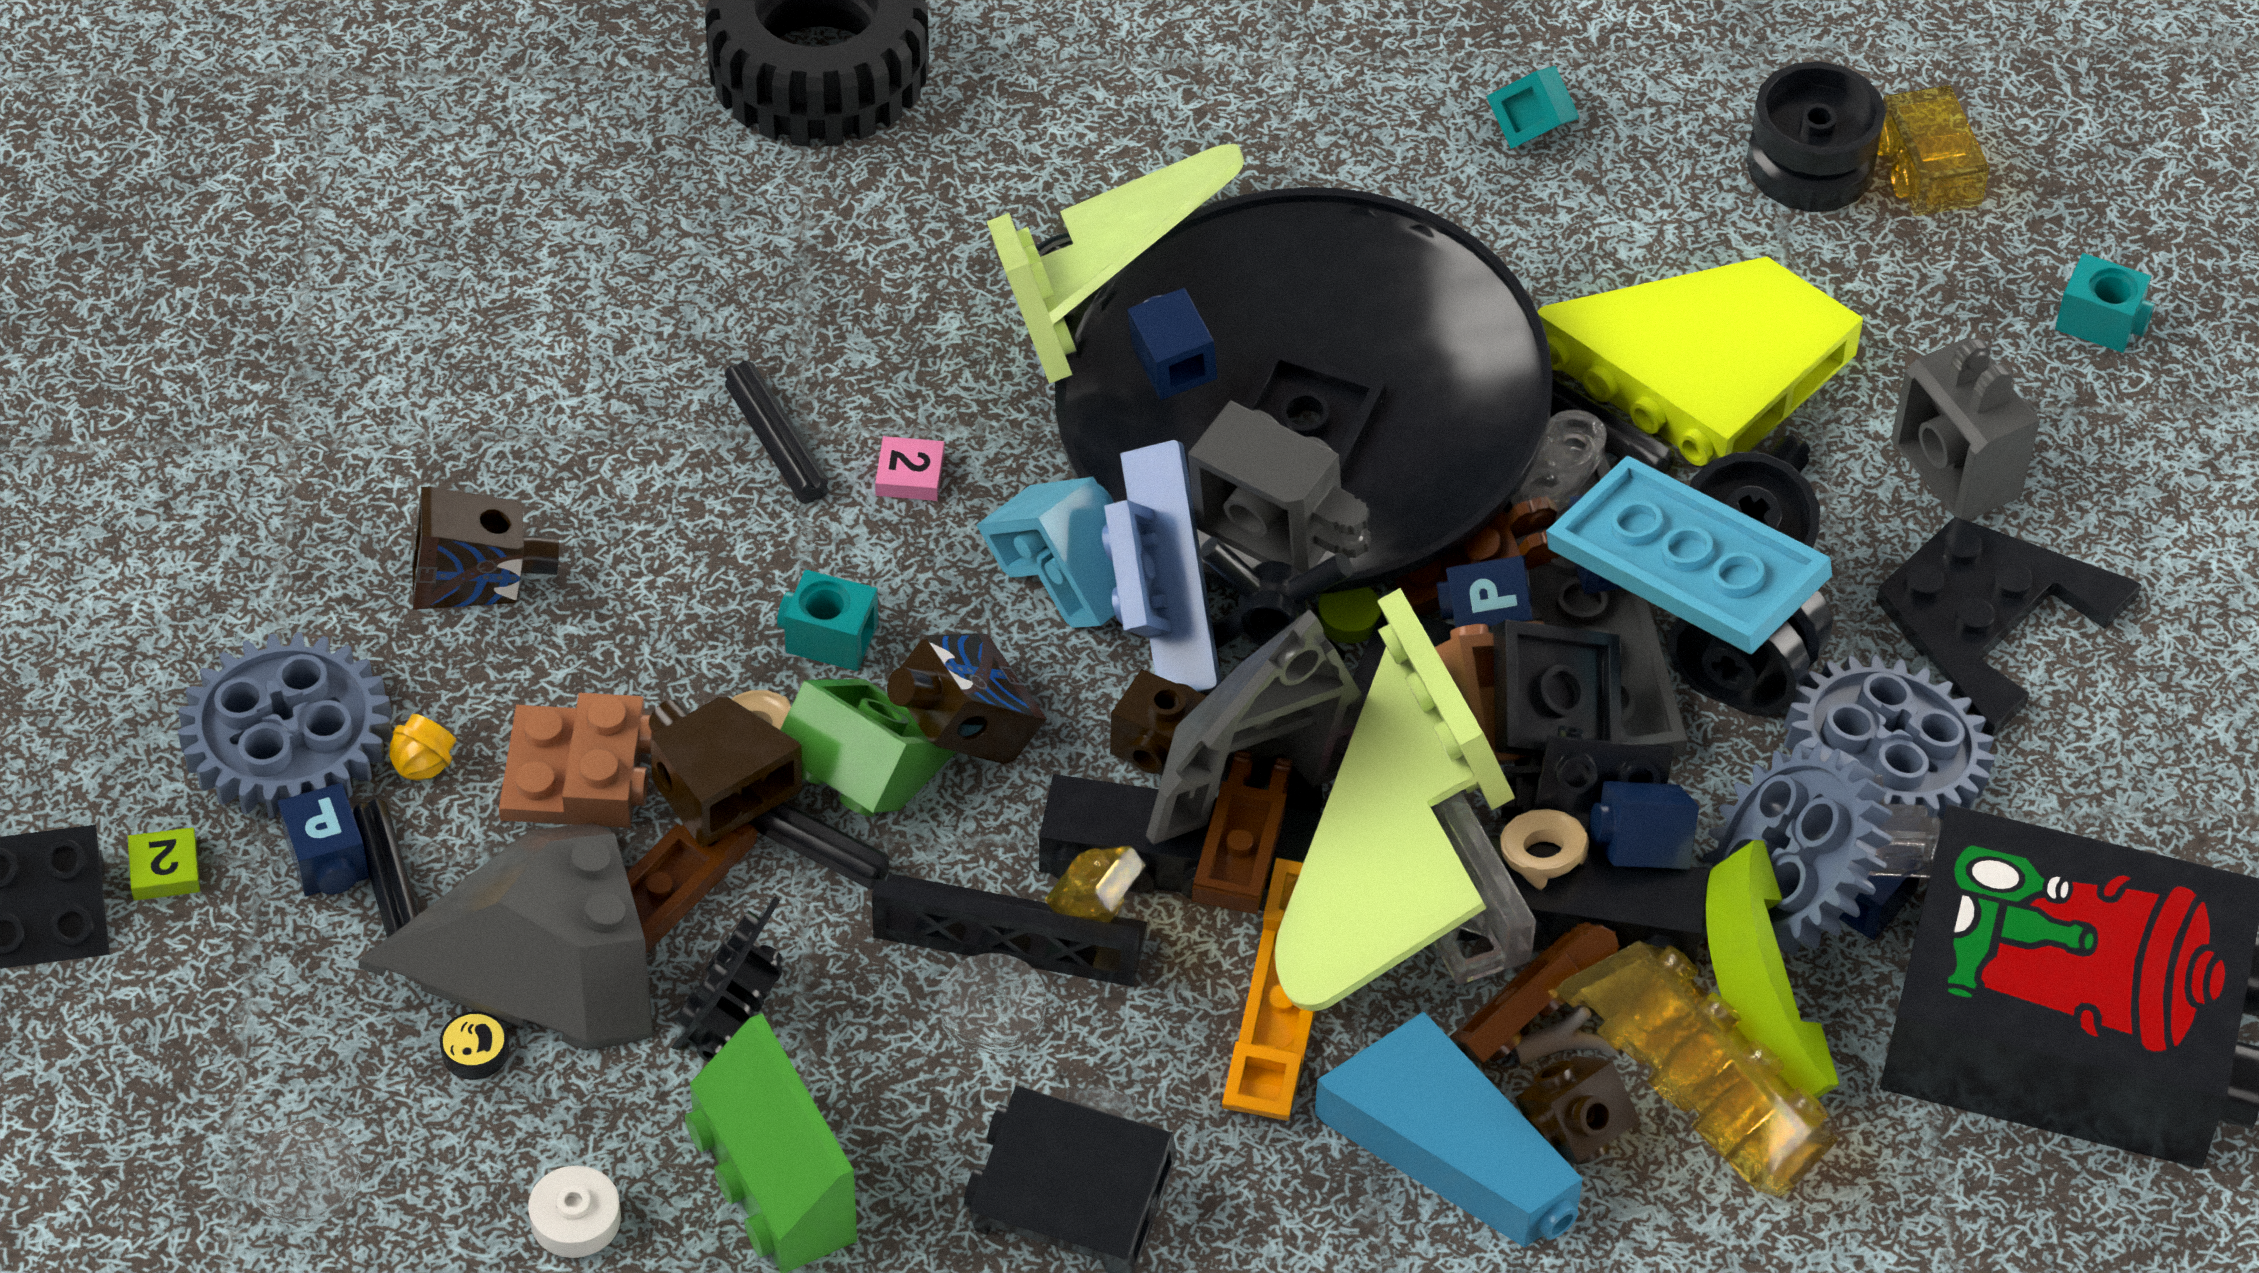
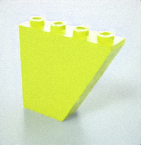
M1767 256L1545 305L1537 311L1546 333L1552 370H1563L1581 382L1594 399L1600 402H1611L1629 414L1637 427L1649 434L1657 433L1677 446L1685 459L1696 466H1706L1712 460L1735 452H1749L1856 355L1863 323V317Z

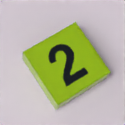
M194 827L128 835L130 883L134 901L201 892L197 839Z

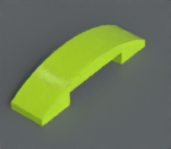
M1754 839L1710 869L1706 892L1708 944L1717 984L1726 1011L1748 1059L1784 1113H1793L1840 1084L1821 1023L1801 1021L1768 914L1769 909L1783 900L1764 840Z

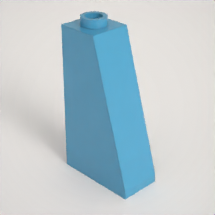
M1424 1011L1317 1079L1315 1115L1324 1124L1524 1248L1543 1235L1548 1240L1559 1237L1575 1222L1578 1216L1583 1178Z

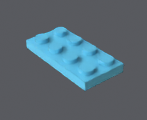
M1628 455L1546 530L1548 549L1749 654L1755 652L1832 577L1831 558Z

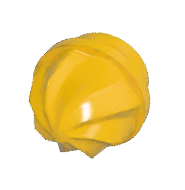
M411 714L405 726L397 725L392 732L393 738L390 743L389 757L394 768L405 779L419 781L432 778L445 767H448L453 760L449 752L456 743V738L445 728L422 715Z

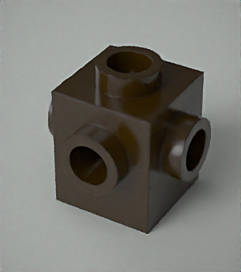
M1141 669L1111 712L1110 754L1133 763L1144 772L1156 773L1162 776L1176 726L1207 696L1198 693L1186 684L1174 683Z
M1575 1056L1569 1061L1553 1063L1540 1070L1534 1076V1085L1514 1097L1522 1115L1566 1161L1577 1165L1589 1163L1603 1156L1610 1149L1609 1142L1640 1121L1613 1061Z

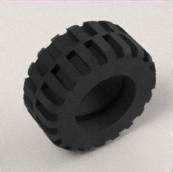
M709 0L706 4L705 24L708 69L711 85L715 87L716 97L726 110L733 107V117L744 126L749 128L756 122L759 124V134L777 141L780 134L791 136L792 145L809 146L810 139H825L826 146L842 145L843 136L854 133L858 140L870 137L876 133V124L881 122L888 128L902 117V106L908 109L912 108L921 96V87L927 82L929 73L928 4L925 0ZM817 26L839 28L857 35L845 42L821 47L800 46L779 39L781 36L794 30Z

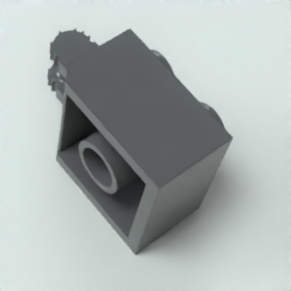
M1969 337L1917 358L1909 366L1904 374L1891 436L1892 443L1954 517L1956 516L1967 521L2022 497L2040 419L2032 404L2027 399L2021 398L2012 388L2013 384L2011 382L2014 380L2012 378L2014 375L2004 364L1997 365L1989 357L1992 354L1990 352L1991 348L1981 337L1979 339H1971Z
M1230 400L1188 453L1197 530L1211 537H1217L1223 543L1262 563L1267 561L1284 562L1292 565L1301 573L1314 567L1327 550L1334 554L1343 553L1348 558L1354 557L1355 559L1368 552L1369 541H1371L1370 531L1367 528L1369 508L1366 507V502H1361V498L1355 499L1353 494L1341 489L1339 454L1334 452L1322 440L1315 437H1304L1280 425L1269 414L1260 410L1251 411Z

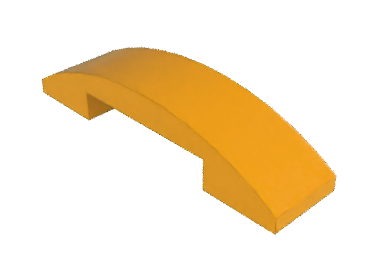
M1276 858L1263 915V931L1239 1039L1235 1042L1222 1101L1223 1109L1285 1121L1290 1120L1316 1012L1300 1009L1291 1003L1280 984L1275 963L1277 934L1304 864L1301 862Z

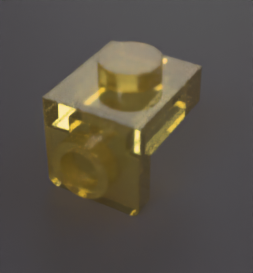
M1131 846L1099 850L1098 848L1090 849L1084 853H1079L1045 900L1055 913L1110 923L1124 904L1123 895L1146 865Z

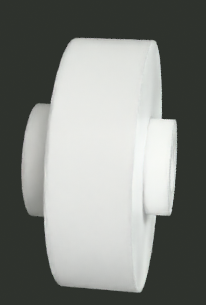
M567 1166L556 1169L545 1175L535 1185L529 1198L528 1210L532 1233L544 1249L555 1255L568 1258L589 1256L605 1248L614 1239L619 1230L621 1211L617 1189L605 1174L596 1169L586 1166Z

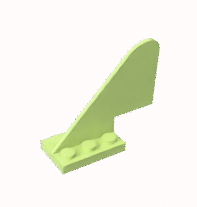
M1225 144L1207 149L1060 211L1073 244L1041 257L1038 254L1029 228L1026 227L1016 231L1009 213L987 221L1005 273L1049 384L1073 375L1065 355L1077 350L1063 316L1229 183L1244 165V158L1237 144Z
M1401 588L1377 600L1388 622V625L1378 629L1386 648L1277 934L1275 963L1280 984L1291 1003L1307 1011H1319L1331 1007L1486 909L1482 898L1431 807L1464 789L1469 794L1479 788L1491 810L1515 798L1482 729Z

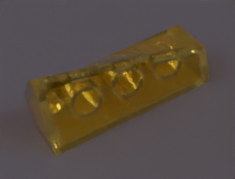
M1638 941L1567 978L1557 987L1556 991L1572 1007L1580 1004L1592 1008L1605 1020L1597 1032L1616 1051L1622 1049L1642 1065L1649 1064L1654 1069L1646 1081L1664 1099H1667L1681 1111L1690 1113L1694 1109L1699 1114L1692 1122V1127L1756 1191L1779 1197L1785 1195L1795 1187L1839 1140L1823 1122L1829 1115L1825 1107L1804 1088L1797 1087L1794 1090L1779 1074L1785 1067L1781 1059L1761 1041L1754 1039L1750 1042L1736 1027L1741 1021L1738 1012L1718 994L1710 992L1707 995L1693 980L1699 973L1697 968L1683 953L1673 946L1668 945L1663 950Z

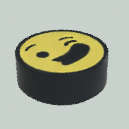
M472 1011L460 1014L445 1025L440 1035L439 1042L443 1063L451 1073L460 1078L476 1080L489 1077L504 1066L509 1056L507 1030L497 1017L488 1013Z

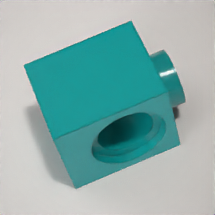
M2082 253L2063 293L2055 330L2124 353L2132 334L2143 337L2150 323L2155 303L2146 300L2152 276Z
M805 569L795 593L787 591L784 594L778 611L777 627L784 629L786 653L858 671L879 625L878 588Z

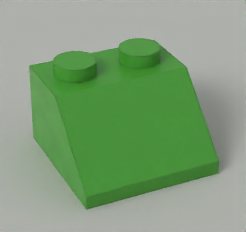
M866 679L804 680L780 729L802 745V779L819 785L825 782L842 793L839 801L844 806L869 817H873L879 812L900 811L956 753L955 751L939 748L932 744L906 707L894 705L890 701L887 692Z

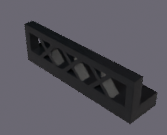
M891 873L888 874L887 881L876 879L872 892L873 938L1130 987L1134 986L1147 936L1148 922Z

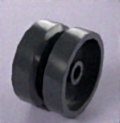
M1821 61L1794 63L1773 72L1760 86L1752 122L1753 129L1746 158L1751 180L1765 196L1788 208L1808 212L1833 211L1857 202L1871 187L1876 167L1879 143L1886 115L1881 93L1866 77L1845 66Z
M1735 452L1712 460L1693 477L1689 487L1811 548L1815 545L1821 530L1820 504L1809 481L1788 462L1766 453Z
M1817 590L1752 654L1735 647L1680 617H1677L1669 630L1667 650L1674 668L1693 690L1748 715L1766 716L1782 712L1795 699L1800 687L1807 678L1808 668L1818 660L1830 639L1833 619L1825 598Z

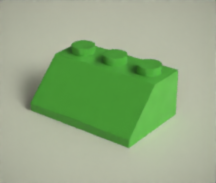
M761 1013L753 1016L746 1021L691 1081L692 1112L685 1114V1121L697 1149L700 1152L711 1149L719 1163V1165L714 1167L715 1176L727 1202L732 1205L741 1201L749 1215L748 1218L744 1219V1225L751 1245L757 1255L762 1258L771 1254L780 1272L787 1273L857 1242L854 1169L764 1015Z

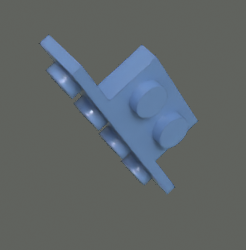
M1171 440L1120 453L1127 500L1104 505L1107 525L1102 530L1103 546L1108 558L1113 562L1117 585L1112 591V605L1118 621L1123 624L1124 631L1150 639L1155 675L1174 683L1186 684L1198 693L1212 691L1221 683L1202 558L1199 556L1200 545L1184 446L1181 442Z

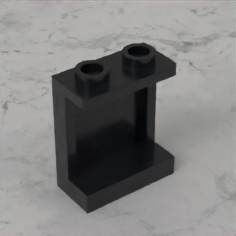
M1015 1085L1008 1106L999 1104L991 1119L987 1143L993 1145L985 1169L975 1167L966 1187L964 1207L970 1208L969 1214L974 1230L988 1235L991 1227L999 1228L1102 1260L1105 1271L1108 1273H1135L1177 1159L1173 1133Z

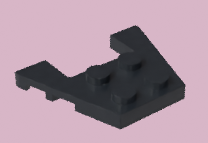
M1955 516L1879 586L1876 602L1921 657L1927 655L1944 678L1953 683L1950 693L1952 695L1957 693L1961 698L1969 697L1972 700L1969 709L1974 715L1984 716L1986 719L1981 731L1994 737L2026 706L2030 693L1982 659L2049 596H2056L2106 629L2138 598L2142 585L2125 576Z

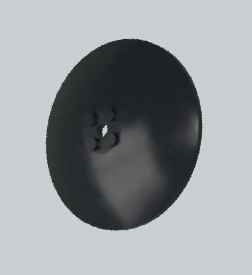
M1327 187L1266 190L1243 194L1194 210L1082 301L1068 328L1077 350L1065 355L1073 375L1055 381L1056 419L1061 445L1070 470L1075 479L1094 477L1097 484L1109 493L1114 503L1127 500L1120 453L1171 440L1181 442L1184 446L1191 489L1188 453L1230 400L1251 411H1263L1272 416L1280 425L1304 437H1315L1325 442L1334 452L1339 454L1341 489L1353 494L1355 499L1361 498V502H1366V507L1369 508L1367 528L1370 531L1371 541H1369L1368 552L1358 556L1357 559L1354 557L1349 558L1353 566V574L1319 594L1365 588L1402 577L1426 567L1455 551L1481 532L1503 511L1516 495L1535 465L1546 437L1551 415L1553 390L1551 355L1542 321L1533 301L1518 278L1494 252L1455 223L1424 208L1371 192ZM1185 287L1214 340L1218 379L1160 400L1132 348L1127 309L1142 304L1153 296L1166 295ZM1305 410L1316 412L1321 416L1317 422L1311 425H1298L1290 420L1291 416ZM1197 530L1201 548L1211 536ZM1225 544L1252 569L1262 563ZM1327 550L1316 565L1336 554ZM1202 559L1205 582L1236 589Z

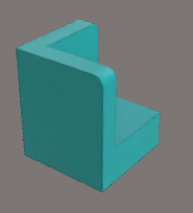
M1556 65L1537 70L1486 96L1511 149L1559 126L1579 119V114Z

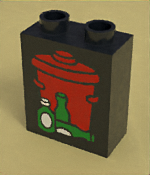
M1947 804L1879 1089L2202 1169L2219 1121L2253 1129L2259 1114V1046L2237 1041L2242 1013L2259 1017V934L2257 933L2259 926V878Z

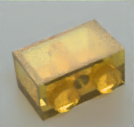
M1951 85L1885 95L1883 103L1886 115L1878 155H1887L1891 163V180L1896 196L1898 198H1907L1914 216L1982 205L1990 167Z

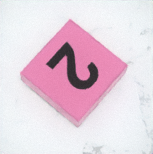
M883 436L875 481L876 496L937 501L945 455L944 441Z

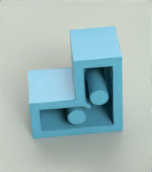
M1094 477L1029 485L976 525L1002 571L1011 578L1038 575L1064 621L1072 628L1101 626L1115 615L1112 605V591L1117 587L1114 566L1105 552L1102 541V530L1107 525L1104 505L1114 502L1109 493L1097 484Z

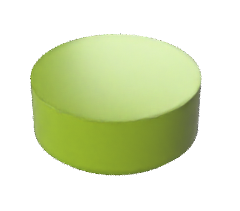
M1369 587L1321 594L1318 602L1317 618L1324 629L1323 632L1331 639L1342 643H1358L1369 639L1381 614V608L1377 602L1379 600L1378 595Z

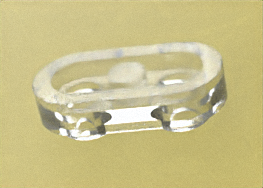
M1566 410L1551 417L1546 437L1535 465L1520 490L1514 496L1515 500L1521 503L1523 501H1530L1532 498L1547 495L1551 500H1555L1559 511L1569 504V497L1576 496L1603 460L1607 439L1604 424L1596 416L1581 410ZM1571 448L1578 449L1580 451H1572Z

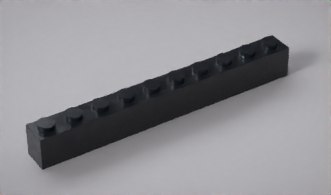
M1053 774L1039 835V872L1052 874L1058 880L1066 883H1081L1086 879L1117 883L1122 889L1133 893H1144L1151 889L1179 892L1192 900L1193 882L1217 798L1215 797L1207 826L1153 845L1146 834L1158 789ZM1286 808L1259 911H1265L1276 858L1304 863L1323 813ZM1444 831L1486 906L1485 910L1448 932L1447 935L1461 941H1473L1480 937L1511 941L1518 948L1538 951L1550 947L1565 932L1570 933L1571 927L1575 928L1577 923L1584 924L1586 922L1594 926L1601 924L1604 928L1616 931L1615 935L1620 947L1617 950L1619 954H1616L1615 957L1642 960L1648 966L1658 970H1673L1679 966L1695 967L1702 928L1708 869L1690 866V869L1614 866L1603 853L1588 851L1587 859L1583 865L1579 863L1566 874L1556 878H1548L1546 886L1540 890L1529 883L1522 874L1513 870L1502 856L1499 838ZM1533 844L1526 852L1534 857L1547 858L1559 853L1561 847Z

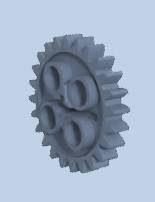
M296 632L290 646H281L275 633L269 634L267 649L259 651L250 641H243V657L236 659L226 652L220 653L222 670L218 672L213 669L202 668L200 676L203 687H187L186 695L189 706L181 707L178 711L182 727L178 729V736L182 753L185 756L187 770L189 773H197L199 786L202 791L216 788L219 804L225 805L239 796L242 813L246 815L260 802L266 804L268 817L275 818L279 812V800L338 783L343 784L346 796L350 798L353 796L350 778L353 777L369 782L372 779L370 762H384L386 757L383 743L392 740L390 720L392 719L389 696L385 695L382 677L372 676L371 664L367 658L354 663L352 648L349 645H345L331 654L329 640L326 636H322L312 648L305 647L302 632Z
M1853 655L1847 657L1843 669L1831 661L1826 662L1821 674L1813 671L1808 673L1804 686L1800 687L1797 696L1791 702L1783 723V727L1789 730L1784 741V747L1794 750L1795 745L1801 743L1813 750L1817 742L1822 743L1833 750L1838 748L1858 759L1860 764L1874 771L1876 775L1872 782L1885 788L1887 792L1878 804L1892 811V817L1896 825L1903 831L1906 830L1911 817H1915L1924 829H1931L1936 815L1941 820L1944 819L1947 804L1971 809L1975 798L1981 797L1990 777L1989 772L1995 761V756L1988 753L1994 741L1993 736L1981 733L1986 721L1985 717L1966 715L1972 700L1969 697L1958 699L1949 697L1948 695L1953 684L1950 681L1940 683L1937 686L1929 683L1930 670L1927 668H1923L1915 676L1908 674L1905 661L1902 659L1895 663L1893 669L1885 668L1878 655L1872 656L1868 667H1863Z
M1818 742L1813 750L1801 743L1796 744L1791 757L1779 750L1775 751L1772 758V770L1770 771L1757 763L1752 766L1754 783L1747 787L1742 783L1736 782L1734 789L1739 798L1736 805H1720L1719 811L1727 821L1724 827L1712 828L1708 832L1709 836L1719 841L1718 848L1706 853L1702 858V861L1715 867L1754 839L1764 840L1783 900L1769 909L1768 914L1779 949L1792 956L1797 955L1801 942L1813 949L1819 948L1821 929L1835 936L1841 934L1839 916L1843 912L1856 918L1860 915L1859 907L1854 899L1859 892L1874 895L1876 889L1867 880L1870 871L1883 870L1887 865L1886 862L1875 856L1876 849L1892 842V836L1878 829L1880 825L1892 817V811L1878 804L1887 792L1885 788L1872 782L1876 775L1874 771L1860 764L1858 759L1838 748L1833 750Z

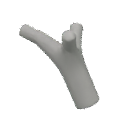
M1577 1005L1563 1020L1523 1036L1512 1052L1519 1066L1566 1050H1598L1611 1055H1618L1620 1044L1607 1040V1038L1581 1031L1579 1028L1591 1016V1012L1587 1007Z

